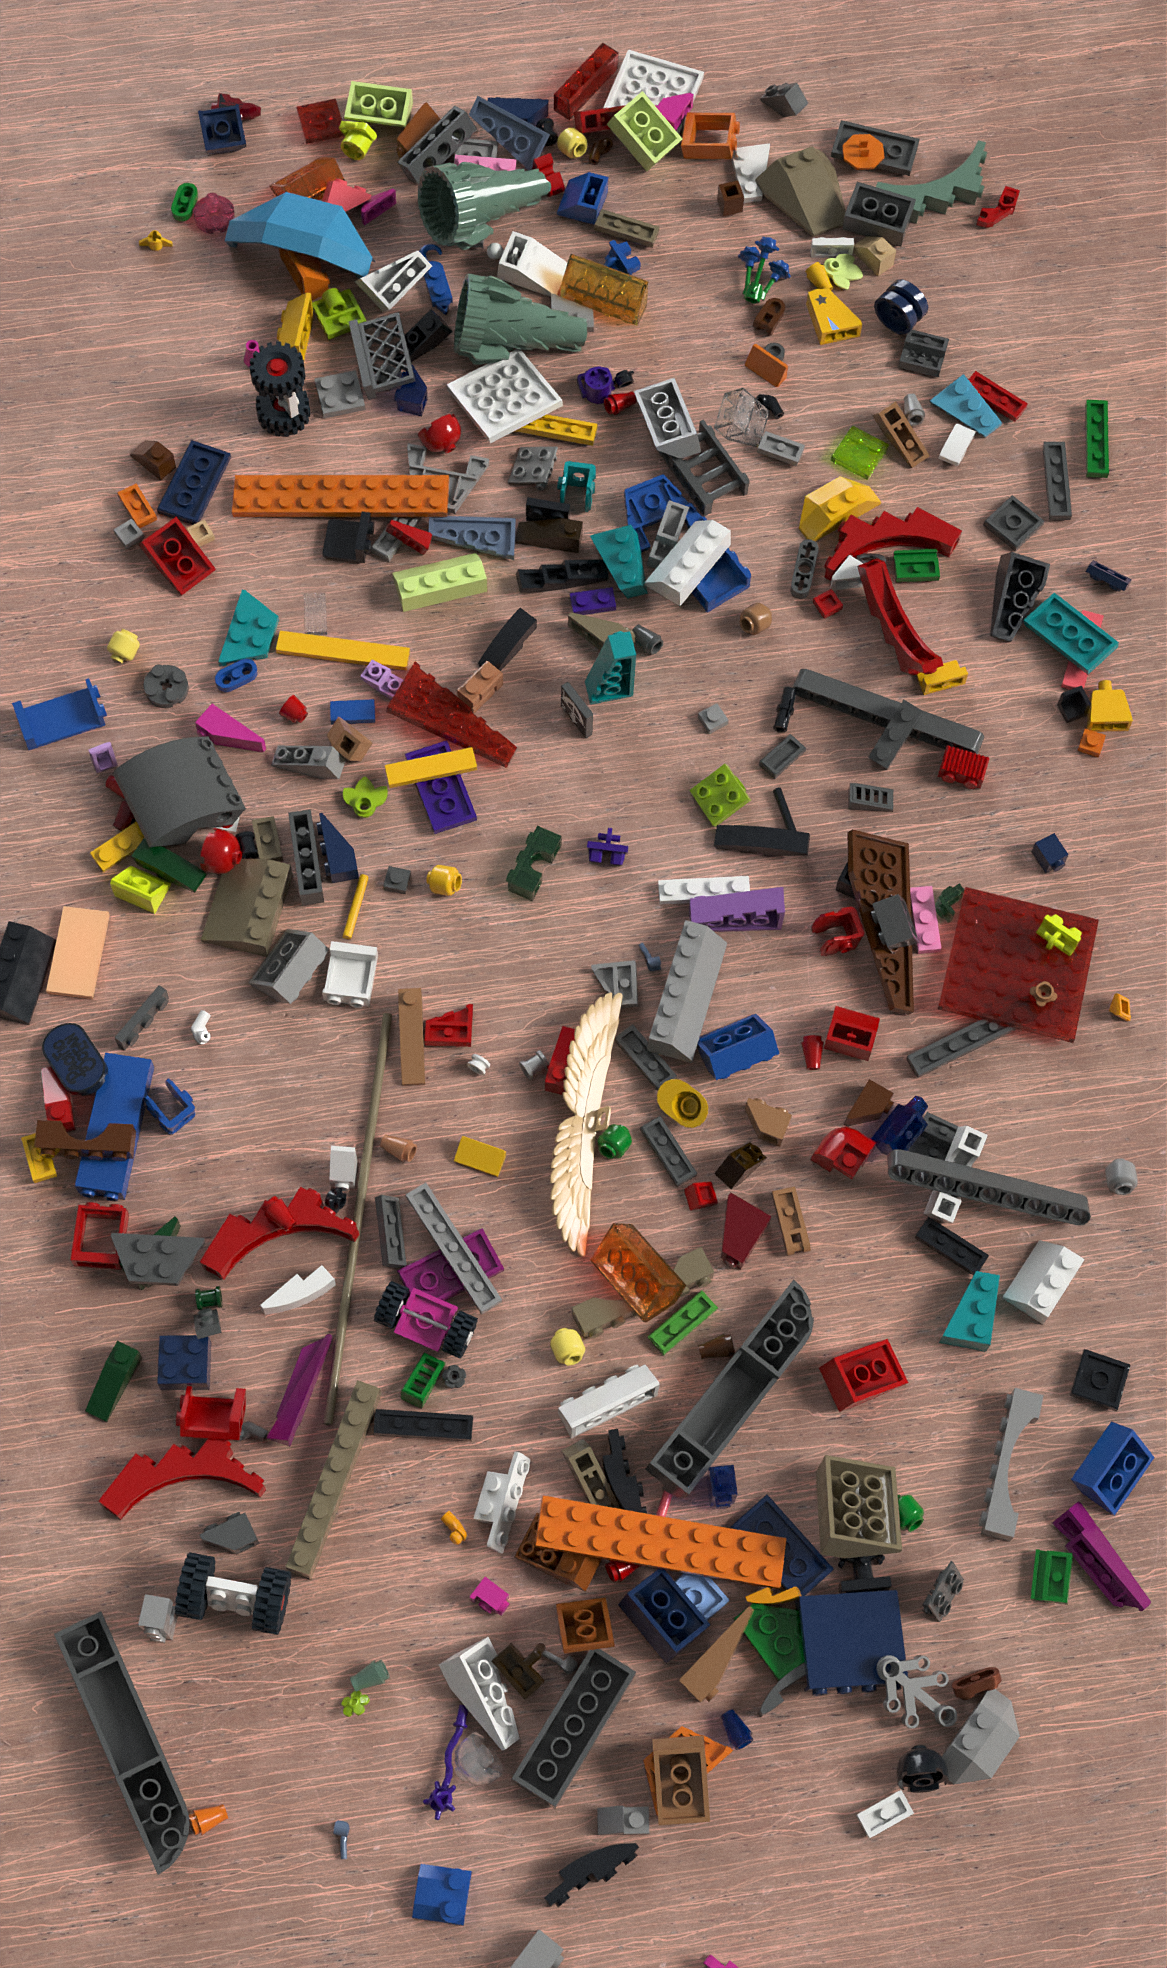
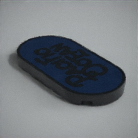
M64 1023L53 1028L46 1035L42 1044V1052L70 1094L90 1095L103 1086L106 1081V1073L108 1075V1066L80 1025Z

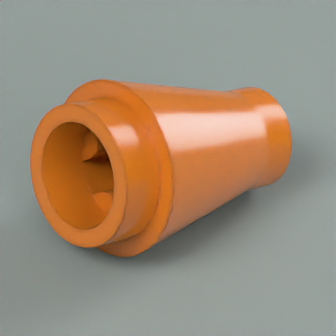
M223 1804L193 1810V1814L189 1815V1823L194 1835L200 1833L203 1835L222 1821L228 1819Z

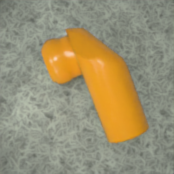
M450 1511L445 1513L440 1520L452 1531L449 1536L451 1542L459 1545L461 1541L466 1540L467 1533L461 1522Z

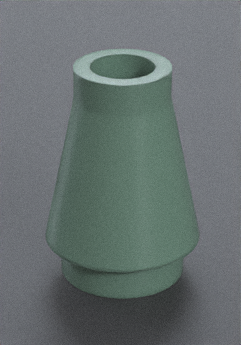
M374 1660L356 1675L350 1677V1681L357 1692L361 1689L385 1684V1680L389 1679L390 1676L382 1660L377 1662Z

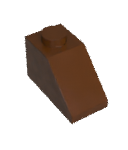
M145 440L130 454L133 459L160 481L176 468L173 453L158 441Z
M869 1079L848 1113L844 1125L849 1127L879 1120L883 1113L888 1115L894 1105V1102L891 1101L894 1093Z

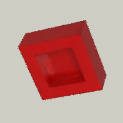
M832 589L813 598V604L824 619L843 609V604Z

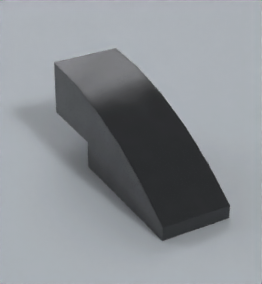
M519 608L493 639L479 660L478 665L481 667L488 661L501 671L523 648V642L536 630L537 619L522 608Z

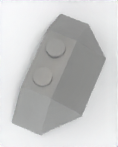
M996 1689L985 1692L941 1756L946 1762L949 1782L953 1785L991 1779L1020 1737L1012 1702Z

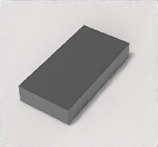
M789 734L759 761V765L776 779L806 752V747Z

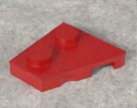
M468 1004L465 1009L455 1013L452 1010L444 1013L441 1017L427 1020L425 1025V1046L471 1047L473 1004Z

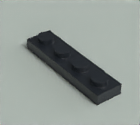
M375 1409L374 1435L472 1442L473 1415Z

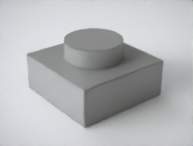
M132 519L114 529L115 535L126 549L145 538L143 532Z
M717 703L698 713L699 720L709 734L728 725L729 720Z

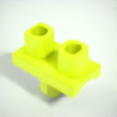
M1056 914L1051 917L1046 915L1036 933L1048 941L1047 949L1051 950L1055 946L1068 956H1071L1081 940V931L1075 927L1068 929L1063 926V919Z

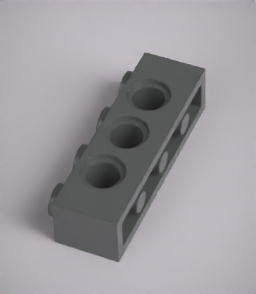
M454 106L397 163L407 178L418 185L420 176H422V172L427 167L443 164L471 137L477 128L466 111Z
M311 809L288 812L301 904L304 906L324 903Z

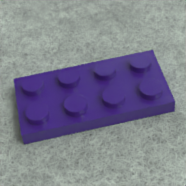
M446 740L406 753L405 759L407 761L451 752V749ZM460 774L415 783L434 834L477 821L476 813Z

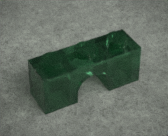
M538 825L534 832L529 833L525 843L527 844L525 850L519 852L516 858L517 865L514 870L511 869L506 878L508 891L530 901L534 900L542 884V873L535 871L531 865L539 860L552 864L562 846L561 835Z

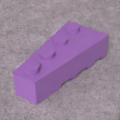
M783 887L714 896H696L695 898H690L689 902L690 921L708 926L714 932L781 930L785 915Z

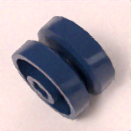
M903 279L895 280L874 304L875 313L885 327L900 335L910 332L916 323L928 313L929 308L924 294L914 284Z

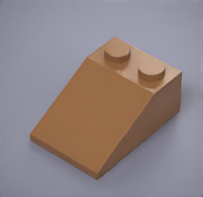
M704 1736L652 1739L658 1824L672 1825L710 1822Z

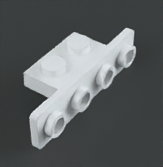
M514 1452L508 1474L487 1471L473 1518L478 1522L493 1524L487 1547L497 1553H503L508 1543L510 1528L515 1519V1511L530 1468V1459L520 1452Z

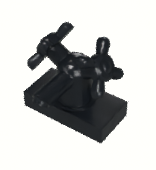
M883 1554L839 1558L838 1567L842 1569L845 1561L851 1563L854 1580L841 1581L839 1583V1594L889 1591L892 1587L890 1576L877 1578L873 1576L871 1562L876 1559L878 1564L881 1565L885 1560Z

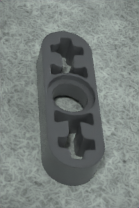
M810 539L800 543L790 592L798 599L806 598L809 595L819 547L815 541ZM807 548H811L809 558H805ZM801 565H807L810 571L802 573L798 568ZM800 580H804L802 591L798 590Z

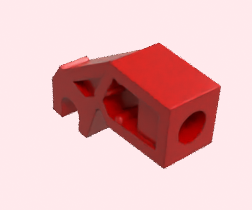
M1005 186L998 206L996 208H982L980 213L982 217H978L976 225L984 228L993 227L1002 219L1013 215L1020 190Z

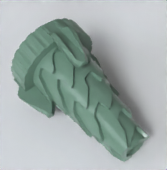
M461 162L458 166L454 163H445L427 167L422 172L418 184L420 216L428 234L439 245H447L448 247L456 245L461 250H467L493 234L494 230L486 224L487 222L497 220L505 214L519 212V208L539 203L541 197L546 196L551 191V182L546 180L542 172H539V168L528 171L524 169L495 171L471 162Z
M467 273L462 285L456 314L454 352L468 357L476 365L509 360L510 353L507 350H513L514 348L522 350H533L536 348L549 351L550 347L578 352L581 351L587 339V319L569 316V312L550 309L546 305L532 302L531 299L521 297L519 291L494 276L485 277Z

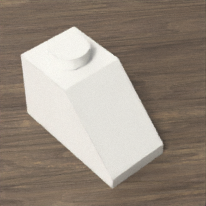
M331 1145L329 1181L334 1189L338 1187L342 1188V1191L355 1189L358 1164L355 1147Z

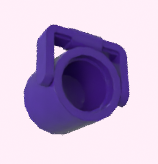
M593 367L577 377V384L582 398H587L591 403H604V399L615 390L612 375L606 367Z

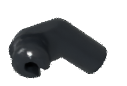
M765 394L756 396L755 401L760 408L771 410L775 419H779L784 415L780 404L774 396Z

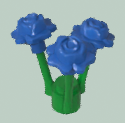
M762 237L760 241H755L761 253L756 247L746 246L738 255V258L746 262L745 268H747L745 288L742 294L746 301L754 304H759L760 300H765L771 286L779 278L787 279L791 277L789 265L783 260H777L768 264L772 275L765 289L762 290L763 286L758 283L765 259H768L769 253L779 251V248L776 246V240L770 237ZM760 262L754 282L750 284L751 269H753L754 263Z

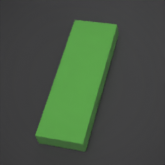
M701 1290L648 1336V1339L664 1356L711 1316L718 1307Z

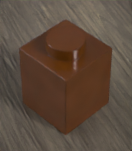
M738 180L718 185L717 202L723 217L743 212L744 194Z

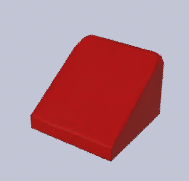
M712 1181L692 1183L684 1189L690 1211L718 1204Z

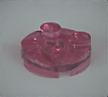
M208 193L206 197L196 203L193 215L195 223L201 231L208 234H214L213 231L223 233L227 231L230 220L235 218V210L233 204L227 198L216 193ZM218 212V216L213 215L211 217V213Z

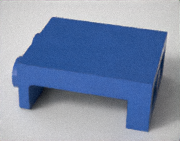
M728 548L691 593L708 613L750 587L751 573L746 566L743 567L739 562L737 554Z

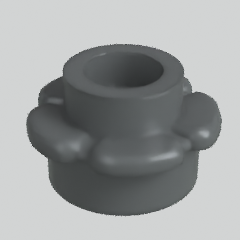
M451 1365L448 1369L444 1370L442 1378L445 1380V1385L448 1388H460L465 1384L466 1372L463 1368H459L458 1365Z

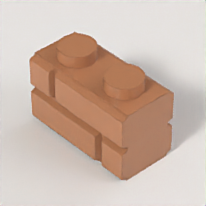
M486 661L457 690V701L459 704L474 714L495 694V691H498L503 686L502 672Z

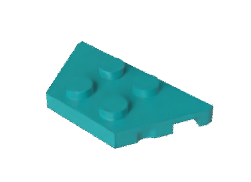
M242 589L218 661L219 666L223 667L226 666V663L242 659L259 660L268 657L278 626L279 616L246 590Z

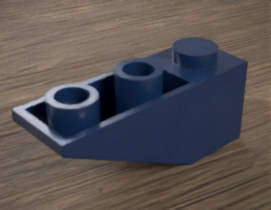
M319 813L320 822H316L318 836L323 835L324 842H320L322 856L327 855L328 862L324 863L326 876H331L332 883L359 879L354 849L323 813Z

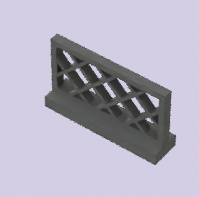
M399 312L359 324L357 319L349 321L362 384L368 400L377 398V392L415 382ZM397 321L393 330L386 327L389 322ZM372 327L377 329L372 336L365 333V329ZM382 331L389 334L384 341L378 339ZM394 336L401 339L397 346L390 344ZM374 342L381 345L376 352L369 349ZM385 348L393 350L388 357L381 355ZM397 353L405 355L400 363L393 360ZM377 359L385 361L380 369L373 366ZM389 364L396 366L392 374L385 371ZM402 369L409 372V376L397 377ZM381 375L388 378L385 383L377 385V380Z

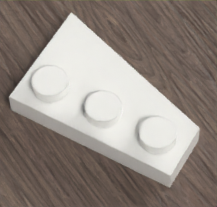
M770 143L739 147L736 151H733L732 165L736 181H739L744 194V203L762 201L763 193L755 180L767 169Z

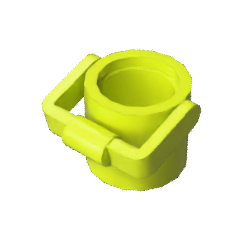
M341 121L339 129L345 135L340 146L341 150L353 160L364 159L373 141L377 138L376 132L364 122Z

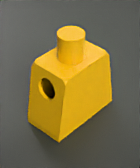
M1110 680L1100 681L1098 683L1099 690L1092 691L1089 698L1091 706L1087 715L1086 729L1095 732L1129 731L1133 718L1125 692L1121 689L1112 690Z

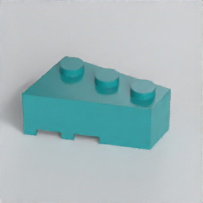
M632 525L590 535L625 597L629 599L648 594L647 586L644 584L646 579L639 538Z

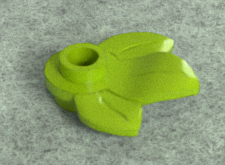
M365 776L360 779L355 789L348 787L343 789L345 803L353 807L354 813L361 818L372 816L376 807L383 805L388 796L387 786L374 788L371 781ZM362 806L369 807L367 810L360 809Z

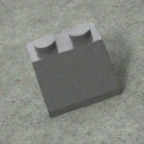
M899 894L873 903L874 910L871 911L875 924H880L882 931L878 933L883 945L887 944L889 949H895L920 943L905 900Z

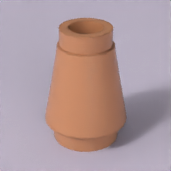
M384 1135L380 1143L381 1148L402 1162H410L417 1150V1145L412 1140Z

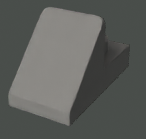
M612 1806L597 1808L598 1835L650 1834L649 1807Z

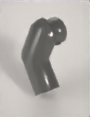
M247 1421L242 1425L240 1440L233 1441L237 1442L254 1437L263 1442L268 1431Z

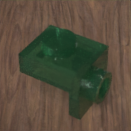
M960 883L954 887L949 886L944 889L935 904L937 914L942 919L945 918L948 923L953 920L955 911L951 906L962 899L965 891Z

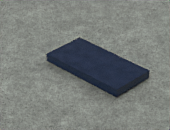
M191 440L157 508V512L171 518L177 517L179 521L191 525L200 522L231 459V453Z
M767 1494L730 1527L731 1529L786 1538L781 1586L785 1591L797 1587L801 1596H806L834 1570Z

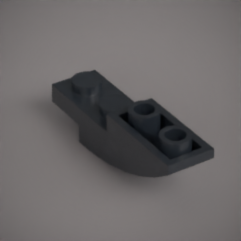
M618 1429L608 1430L611 1455H604L602 1457L607 1482L621 1509L647 1514L646 1506L641 1507L640 1497H644L642 1482H637L636 1475L626 1477V1474H630L628 1459L623 1460L622 1450H626L624 1435L619 1436Z
M636 1843L618 1844L595 1850L580 1857L559 1871L558 1874L564 1882L545 1896L544 1899L550 1907L554 1904L560 1907L570 1898L568 1893L576 1887L579 1891L591 1881L588 1878L591 1874L597 1882L603 1879L606 1883L618 1873L615 1870L618 1865L623 1862L626 1866L638 1856L635 1851L639 1849V1846Z

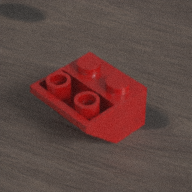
M835 1006L823 1049L869 1061L880 1018Z

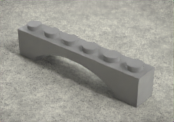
M1014 1388L1012 1393L1006 1396L1004 1408L1008 1409L1006 1418L1002 1417L999 1431L1003 1432L1001 1441L997 1440L994 1455H997L996 1465H991L989 1478L993 1480L991 1488L987 1487L984 1496L987 1508L986 1512H981L979 1526H982L981 1534L1009 1542L1014 1538L1019 1513L1014 1512L1009 1497V1461L1014 1445L1022 1430L1029 1423L1035 1424L1039 1419L1044 1395Z

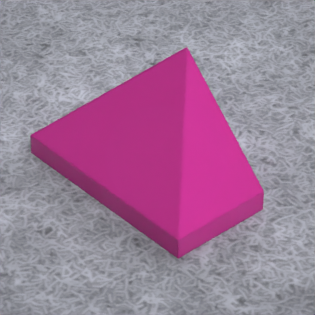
M393 188L371 196V199L363 203L361 216L364 225L397 204L396 191Z

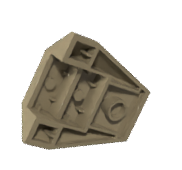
M809 147L781 157L756 178L755 182L764 196L812 237L843 226L846 210L836 171L826 154L820 150Z

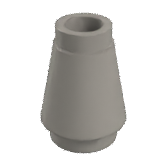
M908 394L904 397V415L911 426L920 425L925 417V412L915 394Z

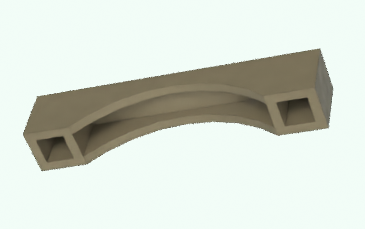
M702 1247L681 1256L668 1278L650 1292L626 1300H604L593 1297L572 1307V1315L583 1338L585 1339L590 1336L593 1339L603 1334V1330L611 1326L612 1328H617L623 1325L625 1320L632 1316L634 1318L643 1316L647 1313V1309L653 1306L659 1308L669 1302L668 1299L674 1296L681 1298L690 1293L689 1289L696 1286L702 1288L710 1284L714 1276V1270Z

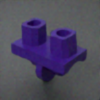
M608 828L607 834L598 833V840H606V843L588 841L589 861L601 863L603 851L612 852L610 864L622 866L629 847L611 844V841L620 842L621 836L612 835L613 828Z

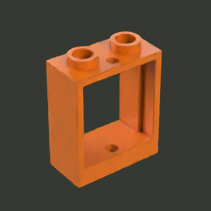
M687 112L681 142L684 159H732L733 151L737 149L736 134L740 132V122L736 121L735 113ZM697 130H729L727 143H695Z

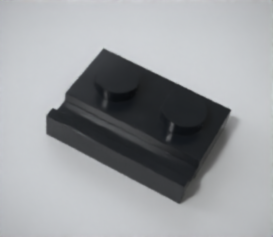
M527 497L526 521L558 518L569 519L570 504Z

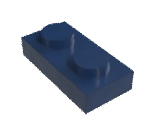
M1094 560L1085 571L1090 574L1089 576L1092 579L1100 582L1103 580L1109 583V587L1116 591H1125L1132 579Z

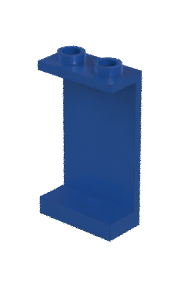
M88 678L85 679L87 688L26 708H23L21 700L12 703L28 750L106 726L103 717H106L107 714L103 703L98 704L97 698H100L97 685L92 686Z

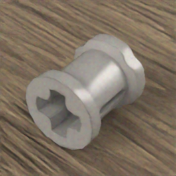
M540 1050L530 1059L519 1062L523 1073L529 1080L533 1079V1075L549 1068V1063Z

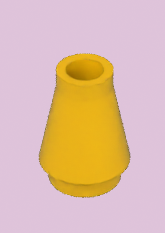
M816 262L806 269V278L818 289H833L824 265Z

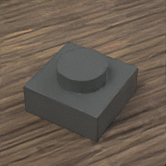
M388 866L383 889L406 894L411 870Z

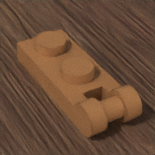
M795 1186L772 1191L771 1195L786 1255H794L797 1251H803V1253L811 1251ZM799 1235L800 1241L793 1243L791 1237Z

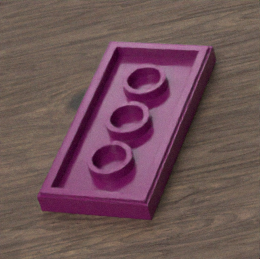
M483 1228L462 1238L488 1279L504 1271V1267ZM440 1249L397 1270L403 1285L410 1289L409 1296L413 1288H416L446 1301L466 1291Z

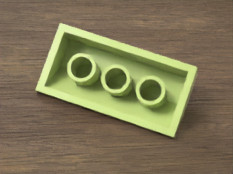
M476 553L392 573L403 612L487 592V577L482 561Z

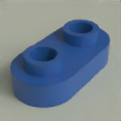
M242 659L219 670L215 675L217 688L223 692H231L253 681L258 674L257 666L250 659ZM245 671H250L247 675L243 674ZM224 681H231L229 684H224Z

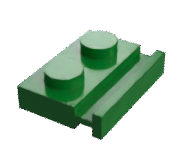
M937 549L894 550L896 582L939 581L940 570Z
M1036 1549L1031 1590L1032 1601L1038 1600L1068 1605L1073 1560L1072 1553Z

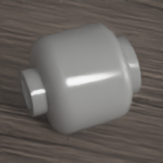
M1120 1158L1115 1159L1106 1167L1107 1187L1112 1192L1118 1195H1127L1138 1185L1136 1167L1132 1162Z

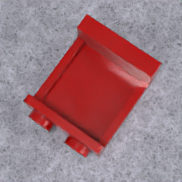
M187 1386L185 1395L180 1397L181 1411H177L176 1426H180V1437L240 1440L246 1411V1389L236 1388L234 1399L195 1397L192 1394V1386Z

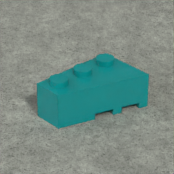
M975 1272L939 1343L985 1352L991 1345L1000 1275Z

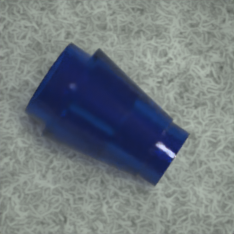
M734 1709L721 1715L731 1746H734L736 1750H740L753 1741L751 1736L753 1732L735 1713Z

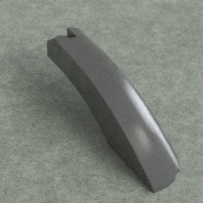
M794 1279L645 1468L647 1472L664 1484L662 1489L671 1495L685 1498L690 1494L808 1341L814 1323V1317H812L810 1309L811 1302L803 1288Z

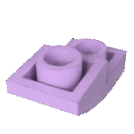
M371 660L360 676L364 682L398 704H400L411 688L409 682L392 674L390 668L374 660Z

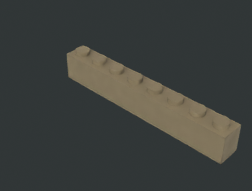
M358 1380L356 1382L286 1564L287 1571L309 1580L313 1577L375 1414V1409L381 1398L380 1388Z

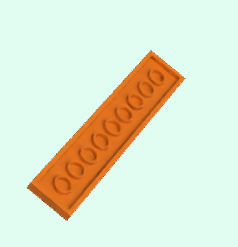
M235 475L232 515L233 517H361L363 511L370 512L371 517H447L449 475Z
M543 1495L534 1547L780 1589L786 1538Z

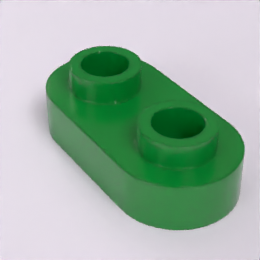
M183 183L176 191L171 211L173 218L177 221H187L192 217L198 200V190L194 184Z

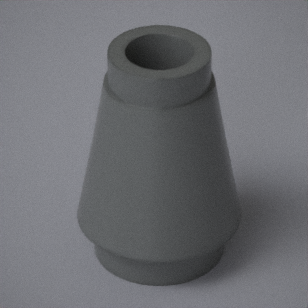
M640 624L633 628L632 631L636 636L635 639L646 653L653 655L660 651L663 646V640L660 635Z

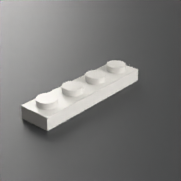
M749 876L658 880L659 904L689 903L690 898H695L696 896H714L750 891Z

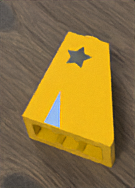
M829 288L814 289L808 292L806 306L820 345L860 337L862 329L861 320Z

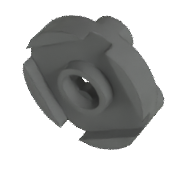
M155 665L144 680L143 687L146 696L154 706L159 708H171L178 702L180 704L185 700L189 692L186 674L176 666ZM169 683L172 687L163 690L161 685Z

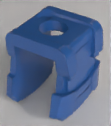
M168 1078L165 1080L167 1088L185 1108L181 1113L169 1121L148 1095L144 1097L146 1109L155 1119L159 1120L160 1127L167 1134L173 1135L195 1117V1106L192 1104L193 1099L186 1090L181 1092L174 1082Z

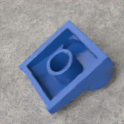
M421 1864L412 1918L464 1926L472 1871Z

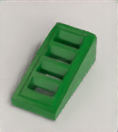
M424 1352L401 1390V1399L422 1409L445 1366V1362ZM424 1364H427V1365H429V1366L435 1368L436 1370H435V1371H432V1370H430V1369H428V1368H425V1367H423V1366H424ZM419 1373L431 1377L430 1380L419 1375ZM415 1381H416V1382H418V1383H420V1384H422V1385H424V1386H426V1387L423 1388V1387H420V1386H418V1385H416V1384H414V1383H415Z

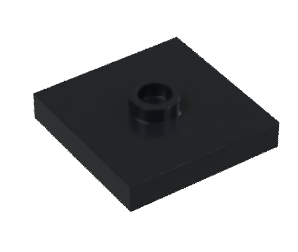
M1084 1349L1070 1396L1117 1411L1131 1365Z

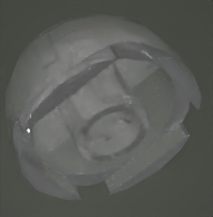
M472 1732L458 1745L455 1751V1763L457 1765L455 1771L461 1780H467L471 1784L483 1786L494 1782L503 1775L500 1773L503 1771V1765L494 1748L490 1747L488 1749L483 1744L486 1739L478 1732Z

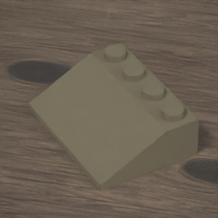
M241 859L240 863L236 864L232 870L222 874L201 942L267 957L293 876L291 864L269 859Z
M825 1455L816 1471L820 1554L839 1558H853L900 1553L902 1551L895 1467Z

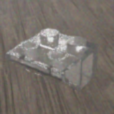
M746 389L733 390L724 393L714 429L729 441L758 447L770 411Z

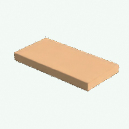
M63 906L46 989L47 994L93 999L110 917L109 912Z

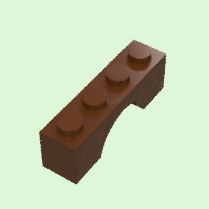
M37 1120L34 1148L38 1155L44 1158H54L57 1155L64 1156L67 1159H78L80 1156L88 1157L91 1160L112 1158L115 1161H126V1159H133L136 1130L133 1124L109 1123L104 1132L98 1137L90 1140H78L66 1132L62 1121Z

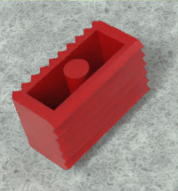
M948 745L946 746L937 777H941L947 783H962L968 789H981L990 758Z

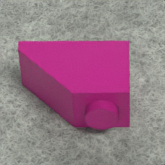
M685 93L662 98L660 103L655 105L676 131L686 118L687 112H690L693 108L694 94Z

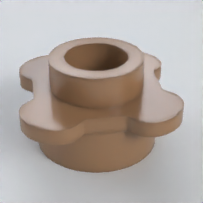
M1043 981L1036 987L1030 988V995L1035 997L1036 1004L1040 1007L1045 1006L1049 1001L1054 1002L1057 999V994L1049 982Z

